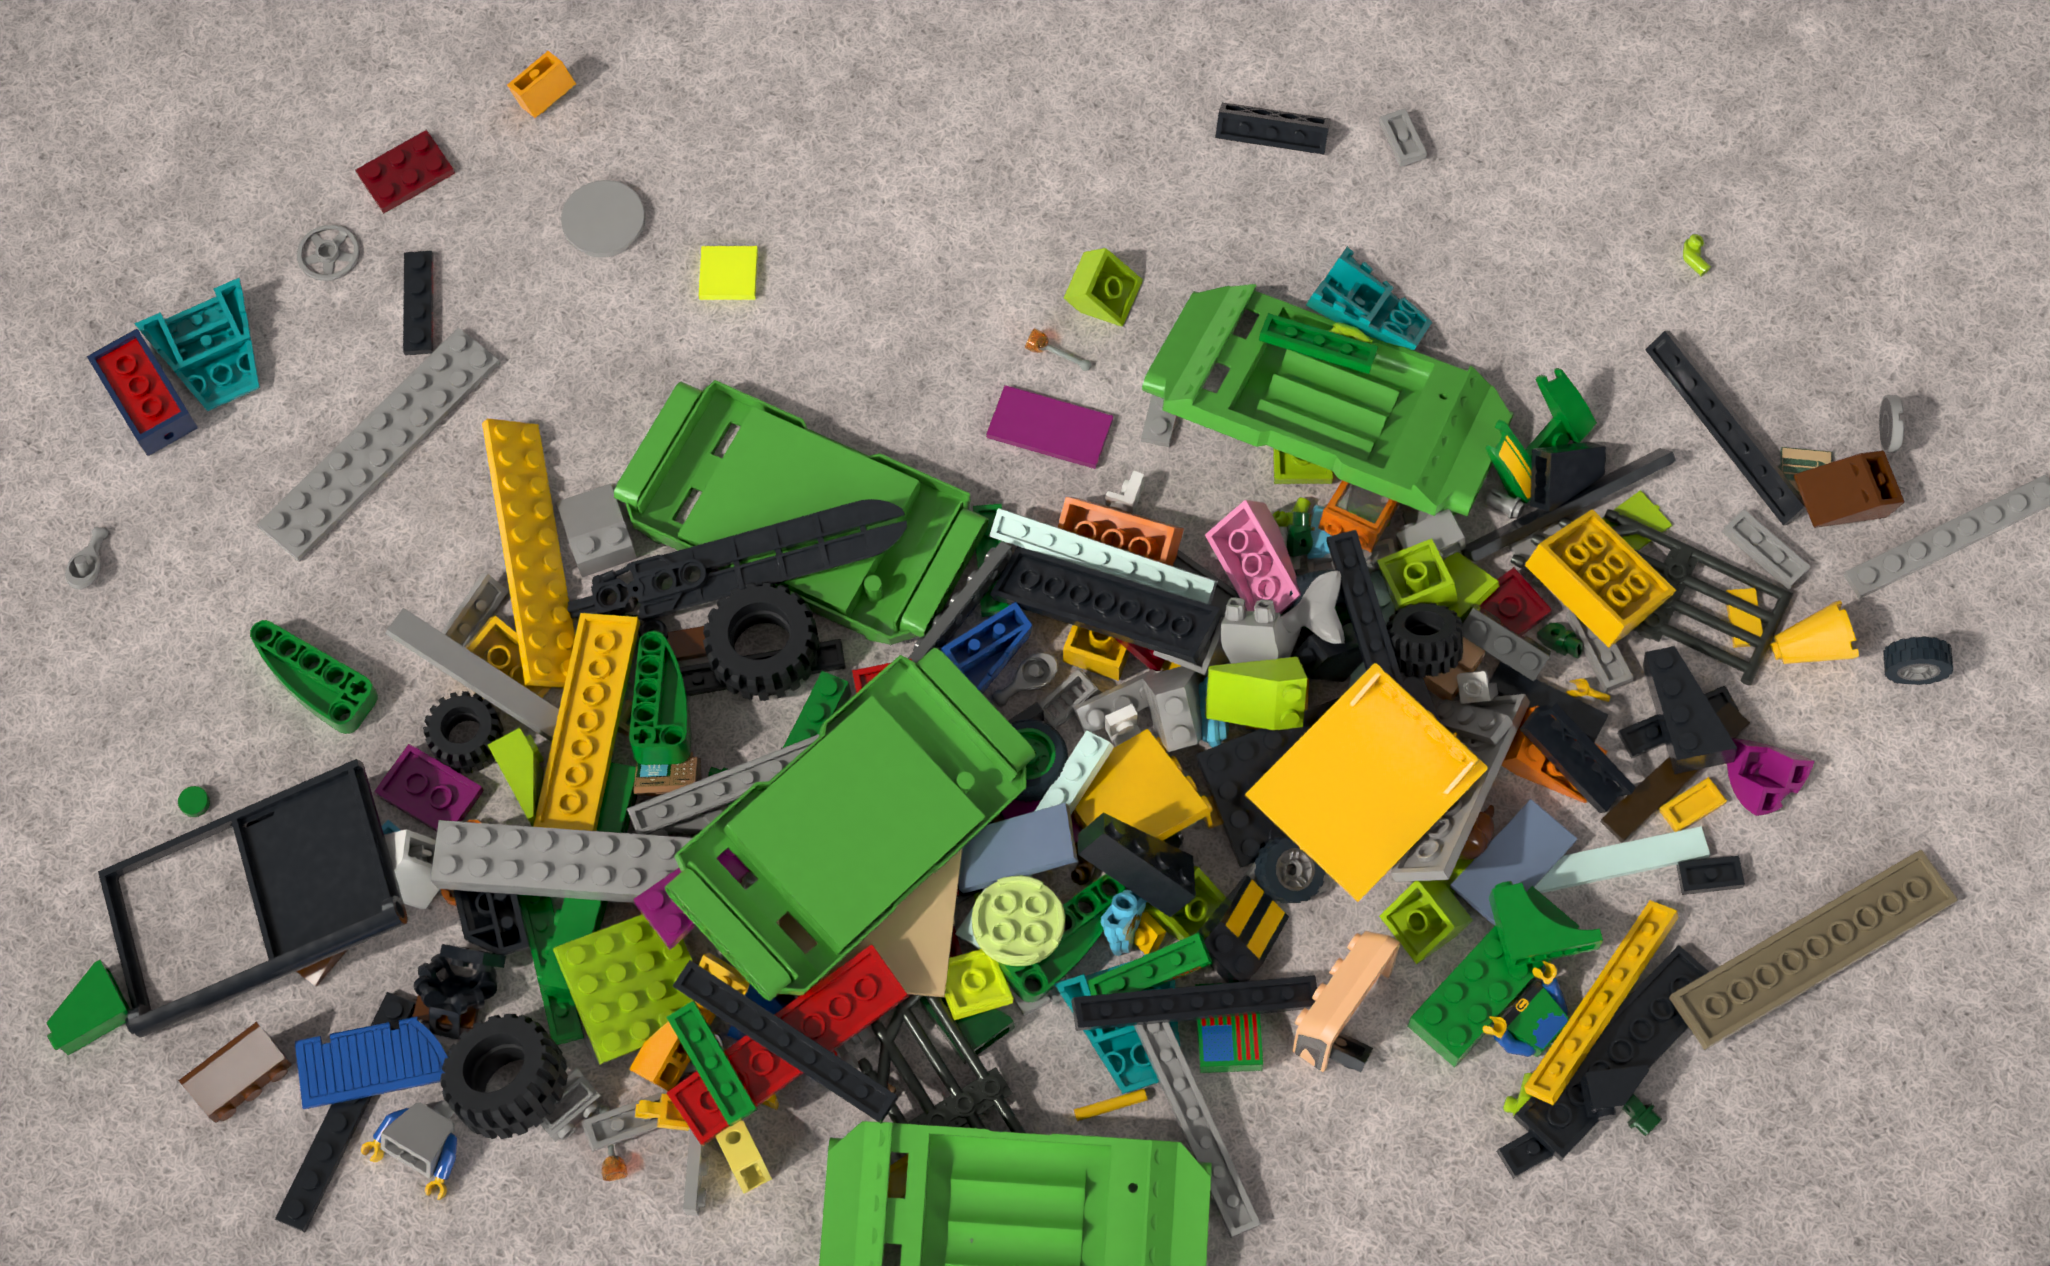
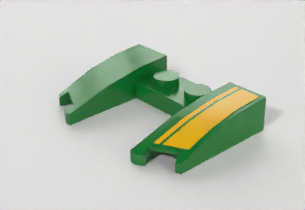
M1559 368L1554 369L1556 378L1548 381L1547 376L1542 374L1535 379L1553 418L1525 449L1507 423L1500 419L1494 427L1502 435L1499 443L1496 445V448L1489 445L1486 446L1488 455L1508 495L1515 499L1520 497L1521 502L1526 504L1531 499L1532 449L1565 445L1571 440L1580 443L1597 424L1577 388L1564 371Z

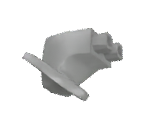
M1330 571L1318 576L1311 583L1301 601L1283 616L1275 612L1272 600L1261 599L1256 602L1254 606L1255 611H1246L1245 600L1242 598H1230L1226 605L1225 616L1221 622L1222 648L1230 663L1289 658L1304 626L1332 644L1344 643L1343 628L1335 610L1341 583L1340 571Z

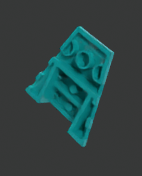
M1347 246L1325 279L1314 291L1306 306L1332 321L1357 327L1367 336L1415 350L1432 321L1405 297L1401 299L1396 297L1391 292L1394 287L1387 281L1383 283L1378 281L1371 274L1373 269L1366 262L1360 265L1352 257L1354 252Z
M240 277L214 288L216 297L165 319L161 312L134 323L207 412L260 388Z
M1127 963L1086 976L1083 974L1056 983L1055 986L1073 1014L1071 1002L1073 997L1091 996L1087 980ZM1175 980L1151 990L1175 988ZM1168 1022L1180 1047L1178 1022ZM1134 1026L1083 1030L1122 1094L1159 1083Z

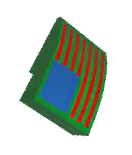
M1224 983L1195 984V986L1213 985V984H1224ZM1260 1014L1197 1020L1200 1073L1263 1070Z

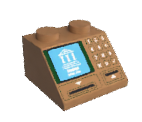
M691 751L690 757L680 764L642 765L637 763L634 794L642 797L661 796L702 780L701 758L693 757V752Z

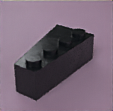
M1671 646L1645 652L1643 670L1674 774L1734 762L1737 746L1676 647Z
M1104 812L1078 833V855L1168 917L1173 916L1196 897L1193 855Z

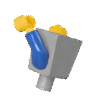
M441 1100L434 1109L422 1103H415L410 1108L389 1113L374 1133V1141L364 1143L361 1147V1153L366 1156L370 1149L374 1147L375 1153L370 1158L371 1162L380 1161L385 1151L429 1179L434 1175L436 1177L435 1180L426 1185L425 1192L427 1196H430L432 1188L438 1185L440 1193L437 1200H441L447 1193V1188L443 1184L444 1180L449 1179L456 1160L457 1138L454 1135V1123L449 1120L454 1111L446 1101Z

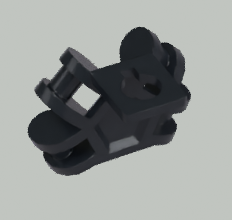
M436 954L431 958L429 964L423 963L418 967L419 978L415 980L413 987L415 992L421 996L424 1005L429 1008V1030L432 1034L459 1039L461 1033V1014L466 1013L467 1007L470 1006L476 1010L483 1008L484 1000L496 994V969L491 966L490 972L477 970L471 977H462L453 973L445 957ZM437 975H438L441 979H443L442 982H440V980L438 979ZM442 1015H447L453 1028H442L438 1024L437 1019L441 1018Z

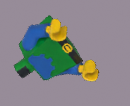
M1543 961L1546 967L1544 973L1535 967L1532 971L1533 975L1542 979L1541 983L1537 981L1504 1018L1490 1016L1489 1018L1494 1022L1493 1028L1490 1026L1483 1027V1032L1494 1035V1039L1507 1053L1525 1057L1532 1055L1538 1057L1547 1046L1549 1048L1552 1046L1569 1021V1011L1563 992L1555 978L1557 969L1554 964Z

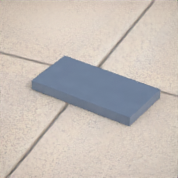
M1530 799L1489 843L1487 849L1479 857L1475 858L1458 876L1450 888L1495 926L1489 902V895L1491 890L1495 888V885L1506 881H1512L1513 884L1523 883L1524 889L1527 892L1531 886L1535 887L1576 843L1577 838Z
M1067 803L992 823L982 829L962 848L959 890L964 894L989 887L1003 877L1028 876L1078 862L1070 808Z

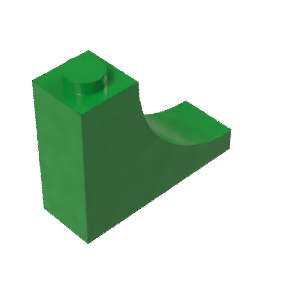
M1506 881L1495 885V888L1491 890L1489 902L1508 968L1598 950L1603 942L1600 929L1581 930L1569 928L1546 917L1532 903L1524 889L1523 883L1513 884L1512 881Z

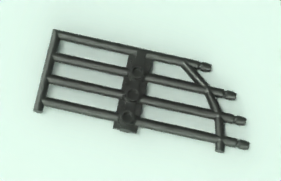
M1607 509L1604 518L1618 524V526L1611 528L1621 537L1638 534L1670 549L1664 563L1635 550L1676 589V592L1634 628L1633 631L1640 633V636L1657 642L1660 641L1662 635L1743 672L1740 681L1745 685H1752L1794 593L1634 519L1620 515L1614 510ZM1562 518L1559 526L1564 528L1573 520ZM1534 534L1530 542L1538 546L1546 538L1542 535ZM1514 554L1510 562L1532 573L1525 566L1528 560L1521 555ZM1697 562L1778 599L1772 613L1691 576ZM1535 576L1532 584L1542 588L1544 584ZM1687 586L1723 604L1733 606L1761 619L1762 622L1766 623L1761 637L1681 601L1680 598L1685 587ZM1674 610L1730 637H1736L1749 643L1750 646L1755 648L1749 662L1669 625L1668 623Z
M908 994V998L895 1006L896 1009L887 1028L879 1019L870 1024L872 1026L871 1029L881 1043L877 1072L874 1071L870 1061L864 1057L858 1061L860 1071L888 1089L892 1061L924 1112L907 1122L897 1104L894 1103L888 1113L893 1123L961 1127L968 1123L971 1128L986 1129L979 1115L995 1106L1011 1132L1026 1133L1005 1100L1013 1093L996 1067L990 1071L986 1070L940 997L925 996L977 1078L962 1089L911 1010L923 995ZM903 1021L950 1094L949 1097L936 1105L933 1104L894 1042Z

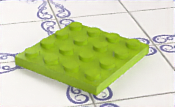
M643 914L553 949L600 1065L641 1049L644 1042L668 1022L667 1016L692 1001L691 998L673 987V984L689 960L692 961L684 939L669 950Z

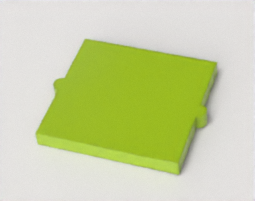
M1641 490L1614 509L1620 515H1625L1662 533L1672 526L1669 520L1659 511V506L1654 505ZM1604 517L1602 518L1610 527L1618 526L1617 523H1612ZM1638 534L1622 537L1637 551L1651 542V540Z

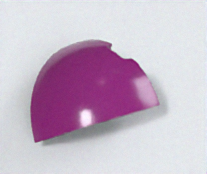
M1732 738L1737 746L1734 762L1727 763V771L1731 787L1740 803L1752 814L1761 816L1782 808L1781 801L1790 792L1798 793L1815 761L1775 746Z

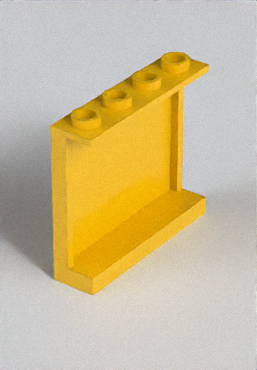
M1148 729L1113 748L1072 812V816L1082 830L1104 812L1162 841L1200 819H1203L1208 827L1213 825L1210 816L1213 808L1205 795L1199 796L1193 779L1189 775L1185 777L1182 774V767L1176 757H1169L1160 737L1155 738Z

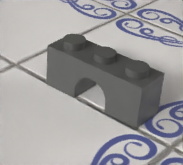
M1475 603L1462 623L1463 637L1534 681L1550 658L1551 651L1530 637H1524L1506 627L1500 621V618Z

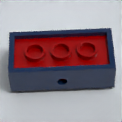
M138 329L129 332L87 356L147 456L198 429Z

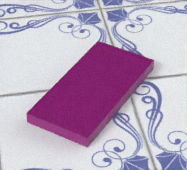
M1004 385L986 437L1096 469L1113 422V416Z

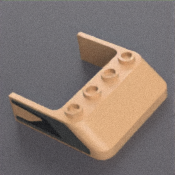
M1365 931L1362 935L1359 933L1355 934L1347 947L1350 952L1345 960L1339 958L1332 967L1330 974L1333 977L1327 985L1323 982L1320 984L1312 997L1315 1003L1310 1010L1304 1008L1297 1017L1294 1024L1299 1027L1296 1031L1292 1052L1318 1070L1325 1071L1334 1041L1379 976L1382 974L1389 978L1392 974L1401 944L1399 941L1389 935Z

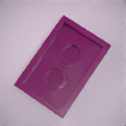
M408 744L374 793L379 798L437 832L439 820L462 822L484 790L482 786Z

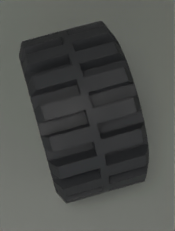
M1424 602L1416 605H1406L1404 609L1399 608L1395 611V614L1389 617L1386 628L1400 672L1406 671V675L1435 677L1440 673L1446 674L1450 672V668H1456L1458 662L1462 660V620L1454 610H1449V607L1445 605L1439 606L1437 603L1424 604Z
M462 691V696H458L454 692L450 693L451 698L447 700L443 696L438 700L440 705L437 707L432 705L429 709L432 715H426L424 720L427 727H423L428 747L436 760L451 767V769L460 773L461 768L464 769L466 774L472 773V767H477L478 771L484 769L483 763L485 761L489 764L495 761L488 744L504 736L502 733L504 728L495 709L488 700H483L477 693L471 697L469 691ZM464 721H474L480 724L477 734L471 740L464 743L449 741L450 732L457 724Z

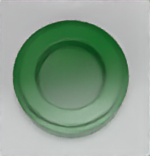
M190 786L180 793L178 806L186 816L199 817L208 810L210 798L201 787Z

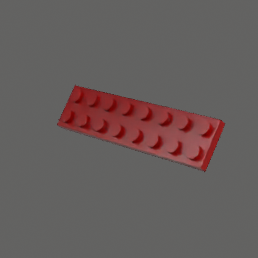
M871 944L813 986L804 995L799 996L774 1015L828 1051L833 1052L908 998L909 995L876 948ZM747 1035L724 1051L756 1107L803 1074V1072ZM698 1071L666 1093L701 1145L704 1146L715 1138V1135L729 1127Z

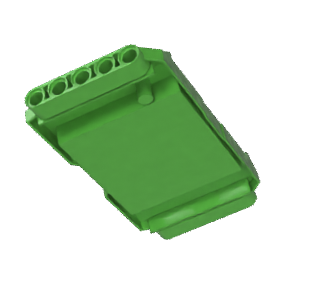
M1256 284L1224 286L1203 292L1193 291L1150 366L1142 385V391L1163 399V411L1255 447L1267 445L1333 471L1340 480L1435 516L1443 508L1468 517L1492 465L1486 446L1489 445L1496 448L1502 436L1500 431L1494 427L1499 419L1505 421L1510 426L1514 412L1507 409L1495 387L1490 385L1474 367L1470 366L1468 371L1411 349L1368 336L1372 340V345L1378 346V350L1371 371L1367 374L1259 341L1260 332L1268 313L1326 331L1334 327L1333 324L1336 323L1329 318L1255 291ZM1245 310L1259 314L1247 339L1232 334ZM1219 363L1229 367L1230 370L1216 394L1203 389V386L1215 364Z
M716 380L703 391L682 381L675 386L614 490V498L626 503L633 528L658 544L663 543L678 551L855 501L877 499L899 506L904 510L905 516L867 527V530L907 520V529L904 534L887 551L868 559L773 584L774 588H778L779 585L788 587L790 595L793 592L799 594L803 598V603L808 604L813 613L864 635L867 640L889 645L927 635L931 630L932 622L944 609L979 542L983 538L989 523V518L969 510L971 502L970 493L879 453L868 456L808 429L802 418ZM731 424L740 426L723 458L715 456L714 453ZM692 490L701 491L699 499L684 524L676 522L675 519ZM858 529V530H854V531L847 532V533H844V534H840V535H836V536H833V537L825 538V541L833 540V539H836V538H840V537H843V536L851 535V534L858 533V532H861V531H860V529ZM818 541L782 550V552L786 553L796 549L818 544ZM776 552L760 556L757 558L749 559L746 561H742L740 563L742 565L767 557L775 556ZM731 564V565H728V566H724V567H720V568H717V569H719V570L728 569V568L734 567V564Z
M933 648L917 663L899 655L822 724L819 737L770 781L756 782L675 854L674 857L681 873L665 886V891L763 998L771 1001L777 994L804 995L889 917L896 907L916 888L944 866L1026 789V765L1035 757V751L942 651ZM727 848L758 879L747 890L716 859ZM787 912L818 943L807 954L776 923Z
M862 1121L844 1138L830 1137L819 1266H883L885 1243L902 1244L900 1266H1206L1212 1163L1198 1162L1181 1142L1068 1134L1043 1135L998 1132L977 1128L882 1122L880 1124L879 1122ZM891 1152L909 1153L905 1199L888 1198Z

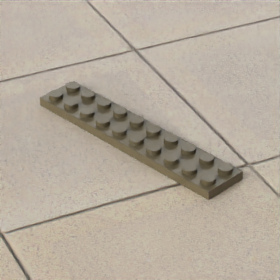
M1919 850L1674 992L1669 999L1703 1049L1707 1050L1952 906L1958 899L1924 852Z

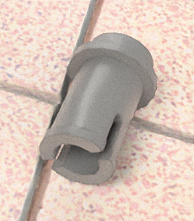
M1493 488L1491 490L1492 494L1489 493L1485 505L1508 514L1509 519L1513 517L1518 519L1525 507V503L1521 502V498L1517 497L1515 499Z

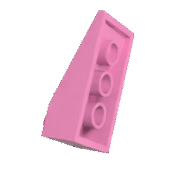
M1244 500L1205 534L1239 597L1245 600L1247 611H1255L1254 606L1261 599L1272 600L1275 612L1281 615L1301 596L1296 582L1297 576L1279 526L1265 503Z

